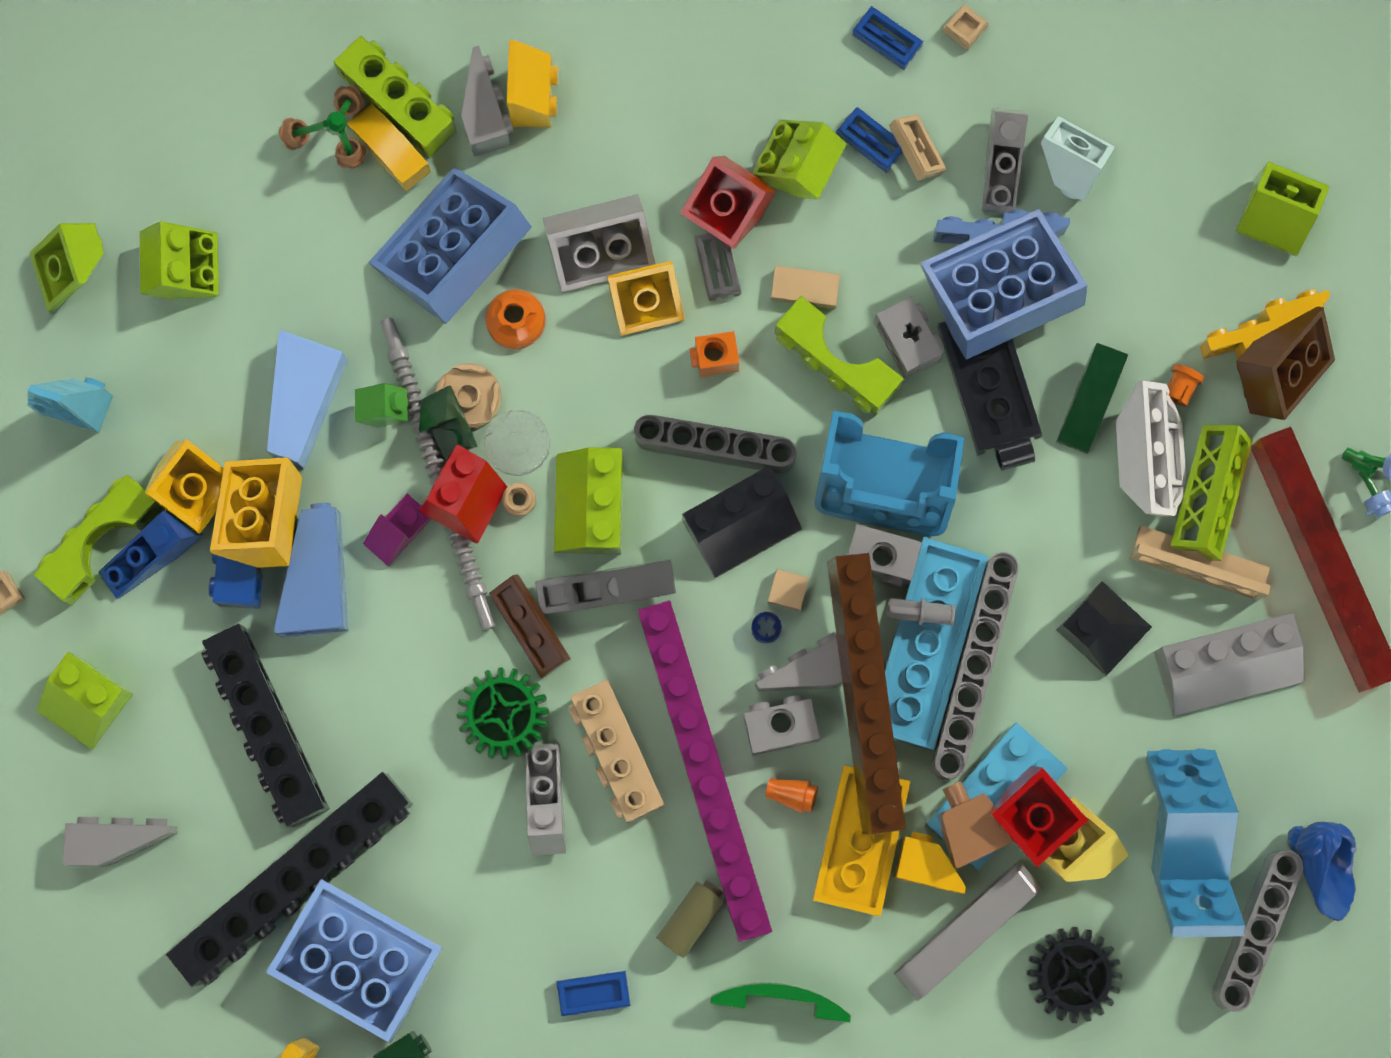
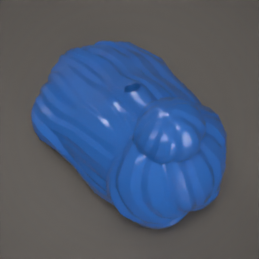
M1322 821L1312 823L1306 828L1302 826L1292 827L1288 832L1287 842L1290 849L1299 854L1303 862V874L1317 909L1329 919L1336 920L1337 922L1343 920L1350 911V905L1354 901L1356 891L1352 872L1354 852L1357 850L1355 837L1351 830L1341 823Z

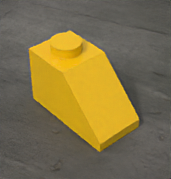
M912 832L911 838L902 837L893 878L965 894V884L940 844L931 843L932 836Z

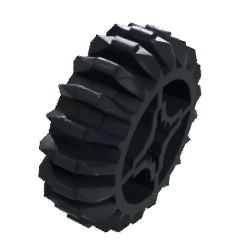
M1071 927L1069 938L1063 928L1057 929L1058 941L1051 934L1045 935L1044 938L1049 947L1046 948L1037 943L1035 949L1042 956L1040 958L1029 956L1028 959L1029 962L1038 964L1037 971L1031 969L1026 971L1027 976L1037 977L1038 981L1030 983L1028 985L1029 990H1041V993L1036 995L1034 1001L1039 1004L1048 1000L1044 1007V1012L1047 1014L1052 1013L1058 1007L1056 1019L1061 1021L1064 1020L1068 1011L1069 1019L1072 1023L1078 1022L1079 1012H1081L1085 1021H1091L1090 1009H1093L1097 1015L1102 1016L1104 1010L1100 1003L1103 1002L1108 1006L1114 1004V1001L1107 996L1108 992L1116 994L1120 992V988L1111 985L1112 979H1122V974L1112 973L1111 970L1112 967L1120 965L1119 959H1107L1114 952L1113 947L1108 946L1101 950L1100 947L1104 943V938L1098 936L1091 942L1092 931L1089 929H1085L1080 938L1078 927ZM1078 945L1087 949L1093 955L1088 959L1084 958L1079 962H1075L1070 955L1065 953L1063 948ZM1053 956H1055V961L1059 966V974L1052 981V984L1049 985L1047 977L1048 966ZM1099 964L1100 982L1096 992L1093 993L1089 977ZM1070 967L1075 969L1082 968L1080 970L1081 975H1077L1081 977L1078 981L1079 983L1071 980L1067 981V974H1070L1067 971ZM1068 988H1074L1078 994L1083 996L1085 1001L1078 1004H1067L1055 995Z

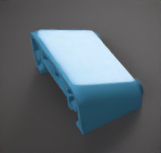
M833 410L815 496V508L820 513L828 516L919 535L939 536L943 534L947 529L956 500L965 437L943 432L932 436L927 447L871 436L862 434L863 422L860 418L852 413Z

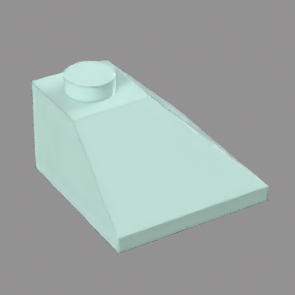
M1059 116L1041 141L1054 186L1060 188L1061 192L1072 199L1078 198L1082 201L1086 198L1115 148Z

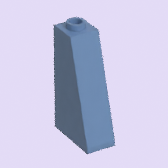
M314 503L310 505L311 509L301 510L290 564L287 569L274 626L275 634L280 637L348 631L341 514L336 507H331L330 503Z

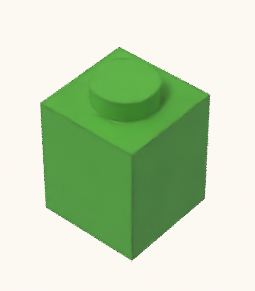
M382 383L355 389V422L382 427L408 421L406 388Z

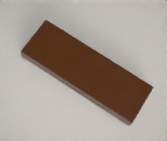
M518 574L512 575L489 592L490 597L540 678L547 677L571 659Z

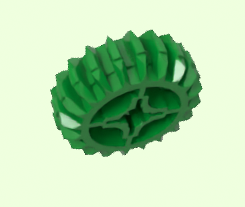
M499 667L497 671L498 678L495 679L491 671L486 670L484 673L487 682L482 683L478 677L473 678V682L478 686L475 692L470 687L464 688L463 691L471 696L470 701L465 699H459L458 701L460 706L467 708V712L457 713V718L468 720V723L461 725L459 730L461 733L472 731V734L465 741L470 745L479 740L480 742L475 749L479 754L489 746L488 757L491 759L495 758L497 749L501 750L503 760H508V749H513L515 756L521 757L522 752L519 748L521 744H524L531 751L534 747L528 739L531 736L539 741L543 738L539 732L535 731L536 727H548V723L540 720L539 715H548L549 709L538 707V704L544 703L547 697L545 694L534 696L540 689V685L534 683L527 687L531 678L528 674L523 675L520 681H517V669L513 668L509 678H505V669ZM499 687L516 688L523 692L527 699L508 702L503 698ZM487 692H490L491 708L486 713L481 714V717L476 718V710L480 700ZM497 698L507 710L513 709L512 714L508 715L510 717L507 720L509 729L500 718H494L495 712H498L496 709L500 707ZM531 709L527 727L517 736L514 725L516 718L525 713L526 710ZM492 725L501 726L508 741L491 740L485 737L479 728Z

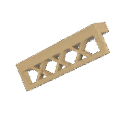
M1142 525L1138 528L1129 559L1257 601L1269 595L1271 585L1266 584L1270 567L1225 552L1223 553L1222 561H1209L1199 551L1173 549L1170 546L1172 535Z

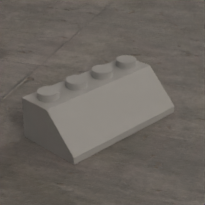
M1294 613L1163 646L1154 651L1173 717L1304 682V645Z

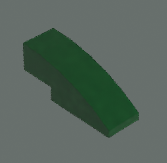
M1100 343L1095 344L1083 375L1076 387L1056 440L1057 443L1086 454L1089 452L1128 354Z

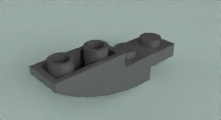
M671 560L535 581L539 608L543 614L584 610L676 593Z

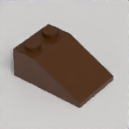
M1317 306L1258 338L1240 355L1236 361L1237 370L1240 374L1244 397L1246 398L1250 414L1285 420L1335 361L1324 307Z

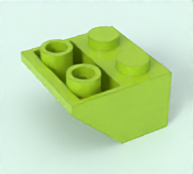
M780 119L773 129L763 153L759 156L758 163L752 174L765 183L794 197L819 200L846 143L824 122Z
M1268 161L1256 178L1235 232L1297 256L1319 216L1330 186Z
M159 221L139 231L141 295L169 300L219 296L217 232Z

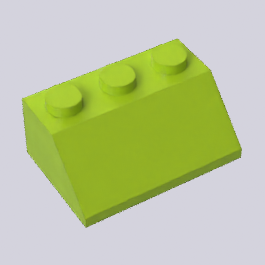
M588 447L557 454L554 553L621 554L622 448Z

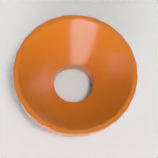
M524 290L504 291L497 295L487 308L486 326L488 332L495 342L505 348L522 349L535 343L544 331L546 320L543 306L536 297ZM510 306H518L524 311L523 318L517 323H510L504 318L505 311Z

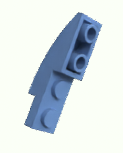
M1019 209L1011 210L1009 213L1004 212L1000 225L988 219L963 222L959 217H944L943 220H937L934 228L933 242L962 244L1029 213ZM1054 212L1043 213L1056 236L1059 238L1064 235L1070 225V218L1061 217L1059 213Z

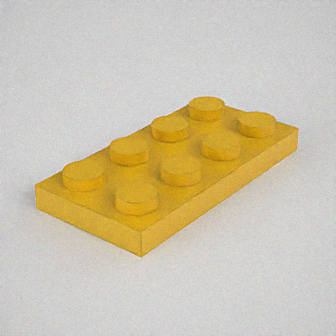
M846 765L842 767L812 900L881 917L899 831L862 834L854 767ZM899 778L904 811L911 781Z

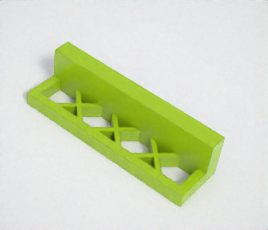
M1239 425L1202 426L1170 545L1173 549L1199 551L1209 561H1222L1253 439ZM1211 435H1224L1222 444L1211 452L1208 448ZM1213 462L1216 466L1214 474L1203 482L1200 478L1201 472ZM1205 492L1208 497L1206 505L1197 512H1194L1192 509L1194 500ZM1197 523L1199 532L1196 541L1184 540L1186 530Z

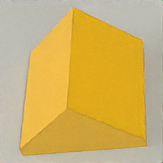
M672 261L607 276L621 336L684 321Z

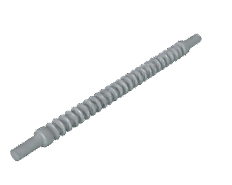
M392 317L381 320V325L390 349L387 355L390 363L395 365L392 369L393 372L398 373L395 377L396 381L401 382L398 387L407 389V408L410 409L408 410V416H412L410 424L415 425L413 433L418 434V437L415 439L416 442H421L418 449L424 451L421 458L427 460L424 467L430 469L427 476L433 478L430 482L432 486L442 468L444 460L439 458L441 451L436 450L438 443L433 441L435 437L433 432H419L421 400L423 398L418 395L421 393V390L415 387L418 381L413 380L415 372L410 371L412 363L407 362L410 356L407 348L402 347ZM445 527V530L450 531L448 539H453L451 548H456L454 557H459L457 566H462V570L459 573L465 576L462 582L468 585L465 591L468 599L473 600L482 631L495 627L485 597L488 591L485 583L480 582L483 576L477 574L480 567L474 565L477 558L471 556V553L474 551L472 547H468L471 541Z

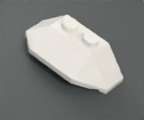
M1142 380L1137 382L1116 420L1120 487L1146 514L1172 517L1177 513V507L1182 501L1187 485L1183 423L1175 403L1169 396L1170 391L1167 384Z

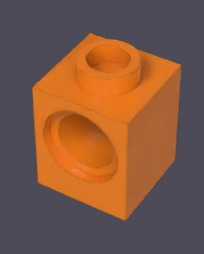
M734 331L695 337V348H689L692 368H699L700 377L739 371V357ZM714 348L720 350L723 356L717 361H711L704 354L709 349Z

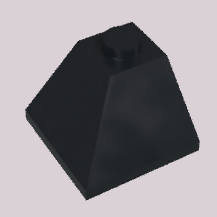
M1101 581L1056 630L1107 676L1152 626Z

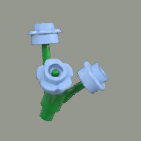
M1348 447L1344 451L1342 459L1351 463L1352 468L1359 471L1358 475L1365 482L1372 495L1371 498L1364 501L1368 509L1366 514L1374 513L1375 517L1379 518L1390 513V491L1386 490L1379 493L1371 477L1380 467L1383 468L1385 477L1391 480V454L1387 458L1370 455L1362 450L1357 452Z

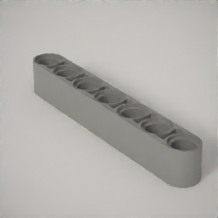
M1008 552L996 553L987 562L932 759L933 773L942 780L949 781L955 779L966 768L1018 574L1019 565L1017 559ZM995 562H1003L1008 566L1009 575L1007 577H999L995 574L993 570ZM990 593L998 596L1001 602L999 609L994 610L986 606L984 601L986 594ZM977 626H986L991 630V641L983 642L977 638ZM969 658H977L982 662V674L976 675L968 670L967 661ZM961 690H968L974 695L975 702L972 707H964L959 703L958 694ZM957 722L965 727L966 736L963 740H955L951 737L949 733L951 723ZM944 755L954 757L957 762V769L952 774L946 773L941 769L940 760Z

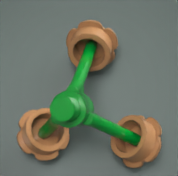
M353 85L348 87L341 86L335 91L334 106L338 112L329 114L327 120L307 126L300 119L287 118L282 122L283 126L279 127V137L284 146L290 150L302 148L308 142L310 133L315 131L327 130L332 135H338L341 141L335 148V157L338 159L337 164L342 168L358 167L363 163V157L367 155L366 148L357 139L347 138L345 132L347 124L345 116H356L359 110H363L365 107L364 96H361L360 89Z

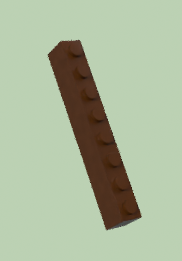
M869 553L835 556L827 561L862 834L906 830Z

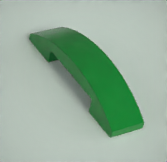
M760 982L737 985L711 995L710 1004L745 1008L747 994L815 1003L813 1016L819 1019L850 1023L851 1018L850 1014L828 998L808 989L782 983Z

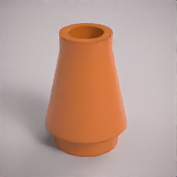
M770 778L765 797L773 799L801 814L804 811L812 813L817 798L818 786L812 785L809 780Z

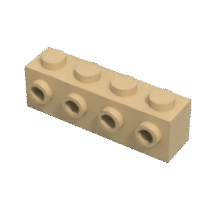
M608 679L570 696L573 705L569 706L568 709L575 724L582 723L586 730L587 736L583 737L582 740L589 756L596 754L600 761L601 767L597 768L596 771L604 788L610 785L616 797L610 800L617 818L625 817L627 823H630L664 807L665 804Z

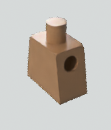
M961 781L942 789L951 809L937 816L950 862L955 869L1014 842L990 815L995 806L985 793L970 799Z

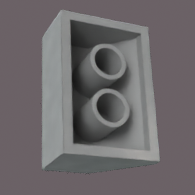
M638 194L543 218L561 292L608 281L607 276L656 264L644 209Z

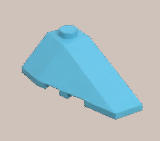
M86 377L83 382L71 378L30 385L27 392V406L39 414L100 432L113 395L104 388L105 384L98 380Z

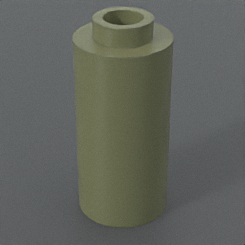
M708 880L703 885L697 881L656 938L679 956L685 958L725 901L719 898L723 891Z

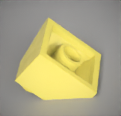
M1072 797L1071 801L1088 821L1051 854L1044 863L1065 882L1105 878L1129 854L1116 832Z

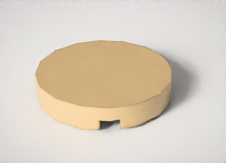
M473 363L459 364L439 379L435 392L451 385L470 429H478L488 424L498 414L502 402L501 388L495 376L485 367Z

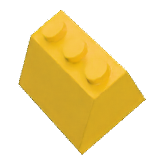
M288 457L225 461L210 545V552L212 554L257 568L289 566L303 477Z

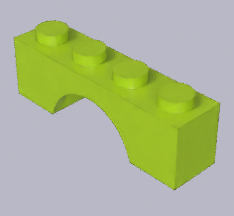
M800 296L775 325L774 334L777 336V342L786 350L791 351L794 349L802 356V362L812 371L817 372V370H820L828 377L827 382L840 393L845 391L854 398L852 402L864 413L870 411L876 416L901 387L904 378L879 358L864 364H850L836 358L827 348L823 336L826 315Z
M128 474L124 478H118L108 488L109 494L100 503L93 504L86 511L83 522L77 528H71L65 533L61 539L62 544L56 551L48 553L40 560L38 564L39 569L33 575L62 601L73 606L96 581L91 571L90 557L98 539L108 531L120 527H130L142 531L163 507L146 495V489Z

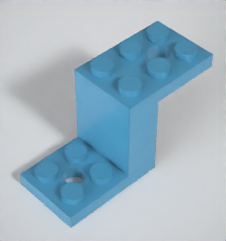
M1163 749L1160 751H1147L1146 764L1159 801L1151 870L1172 937L1244 936L1245 923L1229 881L1239 812L1216 750Z

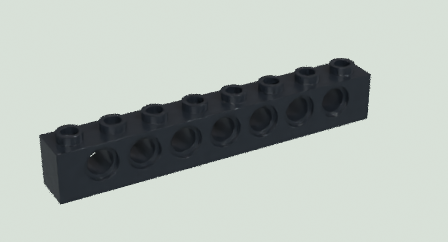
M382 771L166 953V956L191 987L200 986L201 984L207 987L222 974L219 969L229 960L234 964L248 953L249 949L246 946L256 937L261 941L276 929V926L273 924L282 915L288 918L303 906L300 900L309 892L313 893L321 879L330 883L327 877L337 869L343 872L357 860L354 854L364 846L368 850L384 837L381 831L390 824L396 827L410 815L407 809L413 803L389 774ZM377 803L382 809L381 818L377 822L370 823L366 818V809L371 804ZM351 826L355 831V839L351 844L345 846L339 840V833L342 828ZM323 848L328 854V862L324 867L317 868L313 864L312 857L316 850ZM292 871H296L301 877V884L295 891L289 890L286 886V877ZM265 894H269L274 900V907L267 914L263 913L259 908V900ZM237 917H242L247 924L246 932L240 937L236 936L232 931V923ZM210 940L216 941L219 945V954L213 960L205 954V946Z

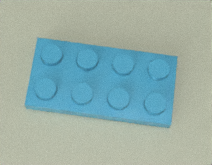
M1016 722L962 784L970 799L985 793L995 806L1005 790L1029 767H1043L1055 782L1058 781L1068 768ZM948 800L925 824L943 841L944 838L937 815L951 809ZM994 852L969 864L976 871H979Z

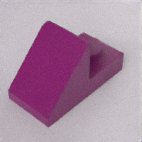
M407 493L386 517L382 514L378 516L363 544L389 566L432 519L418 512L421 505Z

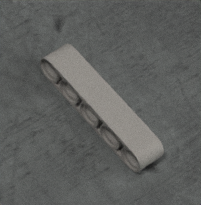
M1293 851L1272 852L1267 855L1262 864L1242 914L1245 923L1244 936H1233L1212 989L1213 1001L1221 1009L1235 1012L1242 1011L1248 1007L1252 1000L1303 872V862L1299 855ZM1281 857H1284L1290 866L1285 876L1278 872L1276 866L1277 861ZM1268 889L1273 890L1277 897L1276 904L1272 908L1268 907L1264 902V893ZM1255 921H1259L1264 927V934L1259 940H1256L1251 934V926ZM1243 953L1248 954L1251 958V967L1246 972L1241 971L1238 967V958ZM1233 985L1238 990V999L1230 1005L1225 1000V991L1229 986Z
M1020 861L1016 862L899 967L894 975L913 997L919 1001L1034 898L1043 887Z

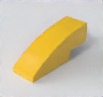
M370 104L347 122V126L386 172L393 176L405 192L431 173L427 161L373 104Z

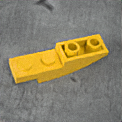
M1316 289L1307 290L1296 296L1297 299L1285 302L1284 298L1273 300L1265 304L1266 308L1257 316L1258 320L1254 319L1242 323L1238 326L1239 329L1227 332L1226 328L1209 333L1207 335L1208 338L1199 347L1203 359L1234 350L1238 359L1253 341L1317 306L1322 307L1330 297L1329 290L1319 293L1316 292Z

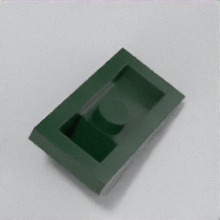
M451 385L421 400L419 432L423 433L432 430L445 461L456 444L468 451L477 447V443Z

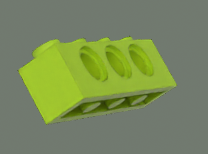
M360 35L333 61L338 74L350 85L359 88L361 95L370 104H373L404 136L430 158L456 133L453 122L454 115L443 104L437 106L430 99L432 96L421 83L418 82L414 85L407 78L409 76L407 71L398 62L395 61L392 64L384 57L386 55L385 51L377 42L372 40L369 43ZM379 69L382 71L377 77L371 78L367 76L372 70ZM397 90L405 92L401 98H390L391 94ZM423 111L428 113L423 120L412 119L417 112Z

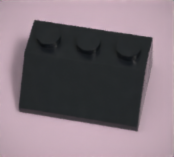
M770 465L682 514V522L714 578L802 530L789 497Z

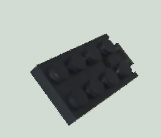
M946 322L939 323L937 327L977 456L983 455L985 450L994 448L996 460L1001 471L1035 462V453L1029 438L1034 437V440L1041 439L1042 431L1013 339L966 360L952 337ZM995 404L1002 405L1004 413L1002 415H995L992 411V406Z

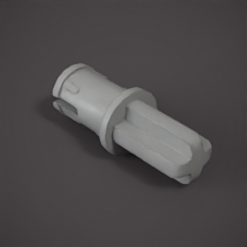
M890 598L887 602L886 614L888 618L916 621L921 626L923 622L954 625L955 605L925 602V598H921L920 601Z

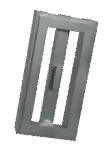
M710 233L695 236V244L708 299L712 301L717 297L726 298L731 294H734V296L741 294L731 247L722 242L732 286L726 287L715 241L718 238ZM707 241L709 242L719 289L716 290L713 288L703 242Z

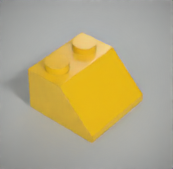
M509 40L507 106L512 127L551 128V116H557L558 109L557 96H552V86H558V66H553L550 53L516 40Z

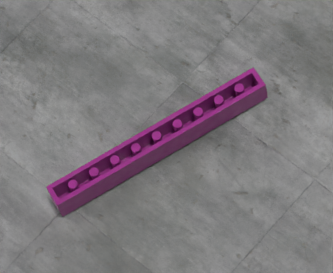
M671 601L639 609L638 615L738 942L771 933L773 931Z

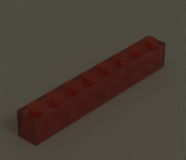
M1291 426L1258 439L1252 444L1251 451L1358 692L1360 693L1390 682L1391 649Z

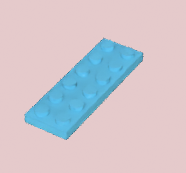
M923 537L914 574L905 600L920 601L921 598H925V602L955 605V620L953 626L925 622L921 626L916 621H898L885 666L894 740L927 750H934L988 560L987 555Z

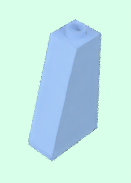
M280 330L277 343L267 452L273 458L288 457L294 466L304 469L348 360L344 353L339 350Z

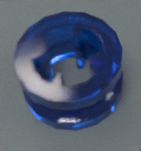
M772 612L759 613L752 621V635L760 643L768 644L774 642L781 633V620ZM764 619L765 623H767V619H770L774 622L772 629L775 633L771 636H768V633L762 636L759 634L761 626L758 622Z

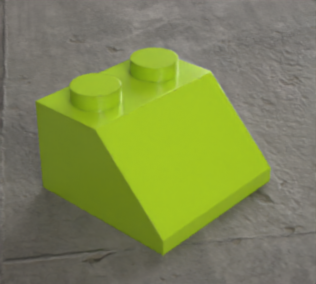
M67 652L47 679L37 712L93 750L133 693L82 657Z

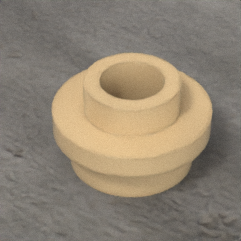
M514 483L506 488L502 501L507 512L514 516H524L535 507L536 495L529 485ZM515 496H525V503L520 506L513 503Z

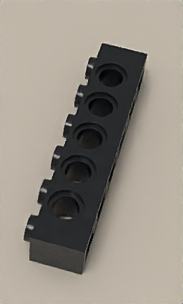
M238 623L203 640L202 643L205 651L201 652L203 660L210 671L215 670L219 681L215 683L221 698L224 701L228 699L233 709V712L229 713L231 721L237 731H243L247 742L243 744L244 749L251 762L257 761L261 770V773L257 774L263 790L266 793L270 791L275 800L272 810L280 824L285 822L287 827L293 828L330 810L246 627ZM239 657L242 661L241 670L236 674L230 675L227 669L228 663L233 658ZM248 688H254L256 691L254 702L244 705L241 700L242 693ZM262 718H268L270 722L269 731L263 736H258L255 730L256 723ZM281 748L284 752V761L281 765L273 767L269 761L270 754L273 750ZM295 779L298 782L299 790L295 796L288 798L283 791L284 785L288 780Z

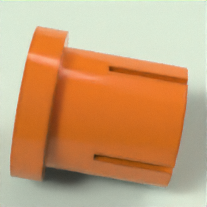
M1174 364L1171 369L1173 375L1167 385L1170 391L1169 396L1175 404L1187 407L1197 385H1201L1205 377L1187 366Z

